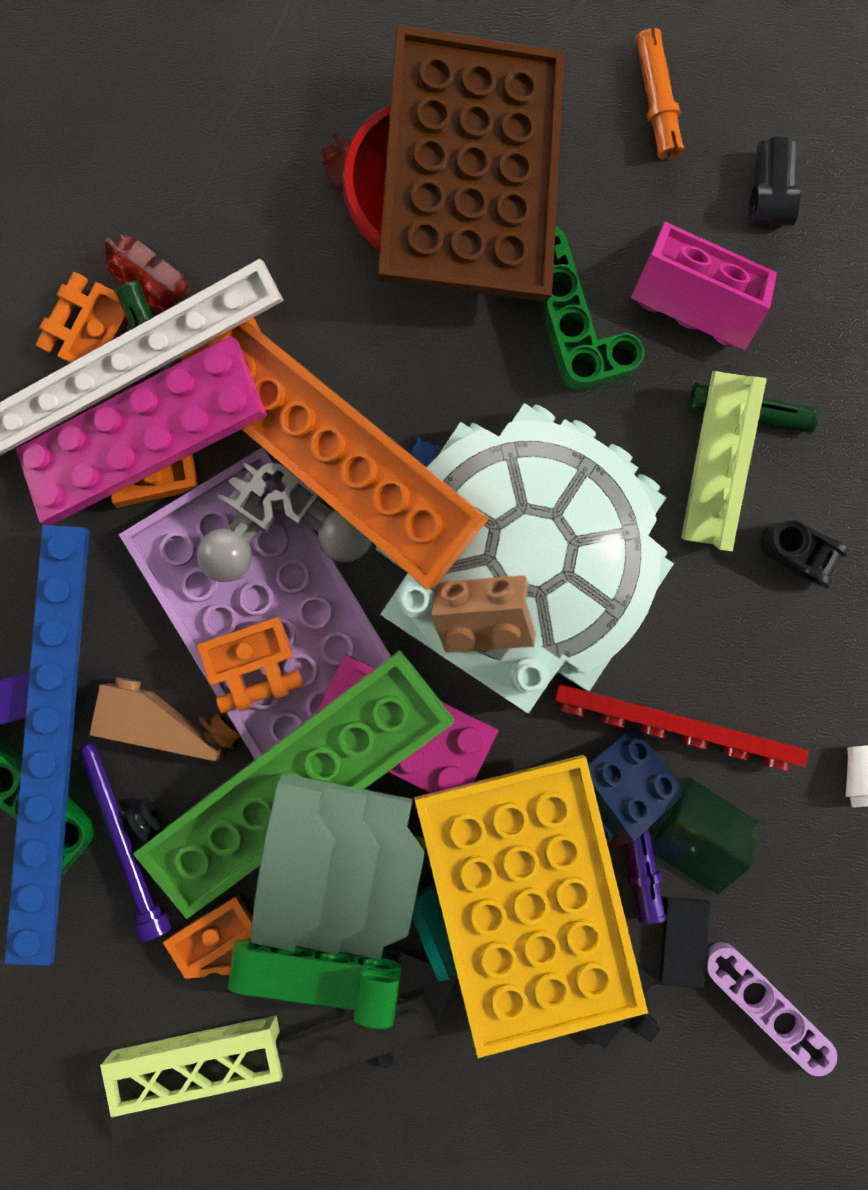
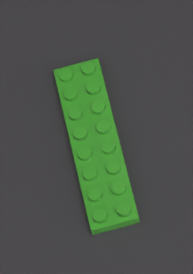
M399 650L141 845L133 855L184 917L188 919L261 865L277 784L283 773L365 789L451 726L454 718Z

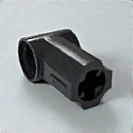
M774 136L771 139L761 140L757 146L756 184L751 192L748 218L751 224L793 226L797 220L801 194L800 189L795 187L796 142L791 141L789 137Z

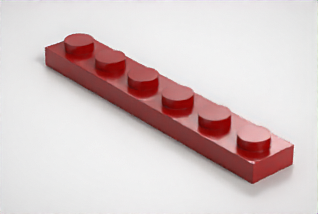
M555 683L551 699L561 702L559 710L584 717L585 710L588 709L602 713L600 718L602 722L624 728L626 720L642 724L641 732L661 738H666L667 731L683 735L681 743L702 749H707L708 742L724 746L723 754L748 760L749 753L765 756L764 765L789 771L790 764L805 767L809 750L559 683Z

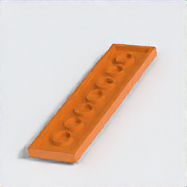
M246 321L213 339L208 347L229 336H232L239 342L267 414L266 417L242 428V430L426 589L433 590L489 518L250 322Z

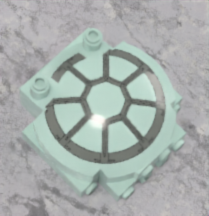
M524 403L513 421L508 423L500 436L475 423H471L468 427L460 422L439 455L427 468L489 518L439 583L525 575L528 581L526 603L536 632L534 647L445 653L431 617L437 585L433 590L426 589L409 573H407L380 615L529 714L557 672L581 689L588 692L591 690L611 658L631 639L640 627L649 611L656 590L674 563L665 558L668 552L648 536L657 521L655 514L667 497L658 492L660 486L655 481L642 474H639L638 477L634 475L638 467L630 462L632 456L614 444H610L609 447L605 446L594 438L596 433L593 429L578 420L570 423L564 419L562 424L558 425L553 422L555 420L554 415L545 408L536 404L531 408ZM379 547L375 548L379 554H381L382 556H384L385 558L399 566Z

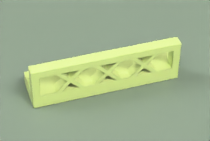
M712 371L681 538L683 540L715 545L720 550L733 551L767 378Z
M277 1016L264 1017L113 1050L100 1065L111 1117L281 1081L283 1075L275 1043L280 1032ZM265 1048L269 1070L254 1073L240 1064L247 1052ZM239 1054L236 1060L229 1057L231 1055ZM216 1059L230 1068L223 1080L215 1082L198 1073V1070L204 1061ZM197 1063L194 1069L187 1066L189 1064ZM171 1068L188 1078L181 1089L170 1091L156 1082V1079L162 1070ZM155 1072L152 1078L145 1075L148 1073ZM234 1072L240 1075L238 1077L231 1078ZM131 1077L146 1087L139 1098L121 1102L117 1080ZM191 1081L197 1084V1086L188 1087ZM149 1090L155 1093V1095L146 1096Z

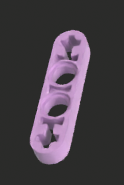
M724 942L714 943L707 948V974L793 1060L813 1076H824L834 1069L838 1056L833 1044L733 946ZM719 956L725 959L730 957L729 963L740 974L736 981L724 969L718 970L719 966L715 961ZM752 983H760L765 989L764 998L757 1004H748L744 1001L743 997L744 990ZM782 1013H790L795 1018L794 1028L786 1034H779L774 1029L775 1019ZM803 1037L816 1049H819L823 1055L821 1059L817 1061L815 1058H812L799 1044Z

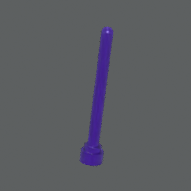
M91 743L84 744L80 748L79 753L138 912L134 915L136 923L133 925L139 942L155 939L171 930L170 922L166 912H161L159 906H154L137 858L133 855L134 850L97 748Z

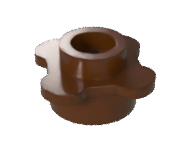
M216 712L209 720L204 716L198 719L206 728L202 732V736L213 748L219 751L222 748H229L234 753L238 750L234 742L240 737V734L233 723L223 714Z

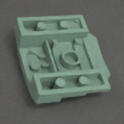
M283 773L277 784L263 849L254 904L251 943L294 951L295 946L338 954L340 951L381 960L383 947L407 937L425 853L407 827L412 799Z

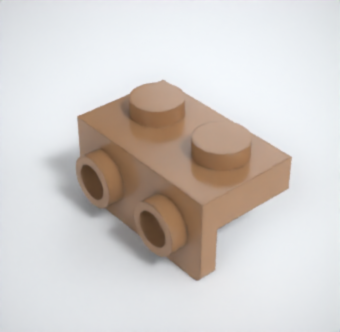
M518 575L439 583L436 589L431 617L445 653L534 647L536 632L526 603L528 590L526 576Z

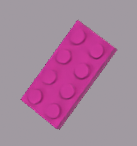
M345 654L316 713L375 668ZM442 702L453 716V724L388 772L430 793L473 783L499 730Z

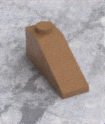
M116 677L114 683L100 684L90 736L211 761H217L223 757L224 748L220 751L213 748L202 736V730L153 691L140 689V681Z

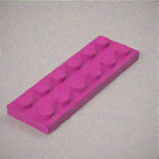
M229 336L16 448V452L39 522L45 525H53L266 417L267 414L239 342L232 336Z

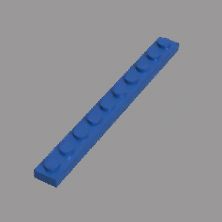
M42 525L5 964L50 966L55 958L90 530L83 527Z

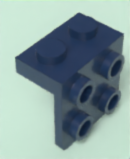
M632 728L626 731L588 763L609 850L634 842L682 797L681 787L638 729Z

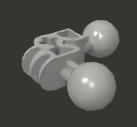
M241 462L247 474L242 480L230 477L228 482L235 489L229 498L219 494L216 496L236 511L238 515L229 528L213 530L201 540L197 548V561L201 571L212 580L231 582L239 579L247 572L252 562L250 541L259 529L267 534L276 523L274 510L280 509L285 510L288 521L298 528H301L305 522L318 531V541L321 549L329 558L338 562H352L360 559L368 551L372 541L336 510L332 511L321 503L320 496L285 466L279 463H269L263 465L257 471L245 462ZM281 477V482L285 489L282 492L274 490L269 494L266 481L271 479L276 482ZM262 501L263 506L261 508H258V505Z

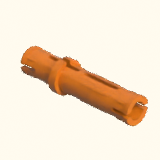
M650 28L641 31L635 36V44L637 45L649 104V112L646 113L649 125L653 126L658 158L665 160V152L668 153V159H672L685 151L678 124V116H680L681 112L679 104L674 102L661 31L658 28H654V37L652 38Z

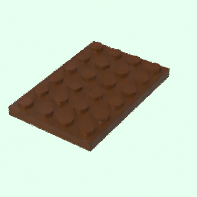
M397 25L394 40L377 269L378 281L545 302L550 299L553 282L565 63L564 51Z

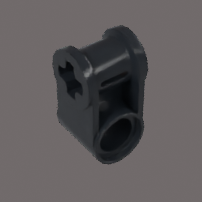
M796 520L773 523L765 528L760 538L761 548L769 558L790 568L803 579L824 588L830 587L832 572L840 558L846 557L849 549L841 542L823 535ZM782 530H786L792 538V544L788 551H785L779 544V535Z

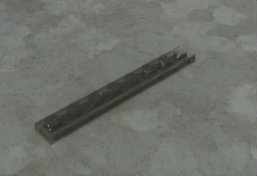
M424 991L397 999L394 1024L389 1028L375 1029L357 1024L353 1019L354 1014L276 1039L275 1043L283 1075L281 1081L115 1117L110 1115L106 1096L100 1105L113 1142L117 1144L437 1037V1028ZM265 1048L247 1052L240 1064L254 1073L269 1070ZM239 1054L231 1055L229 1057L236 1060ZM214 1060L202 1064L198 1073L215 1082L223 1080L230 1068ZM178 1072L157 1079L156 1082L168 1090L174 1091L181 1089L188 1078ZM234 1072L231 1078L238 1077L240 1075ZM191 1081L188 1087L197 1086V1084ZM139 1085L119 1092L121 1102L139 1098L146 1087ZM149 1090L146 1096L155 1095V1093Z

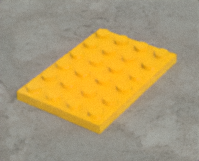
M584 755L414 797L478 1058L648 1013L587 759Z

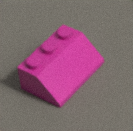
M664 222L637 280L631 299L637 301L641 307L650 312H661L675 318L681 326L687 329H699L712 335L722 345L728 347L736 346L746 350L770 310L777 272L670 223Z

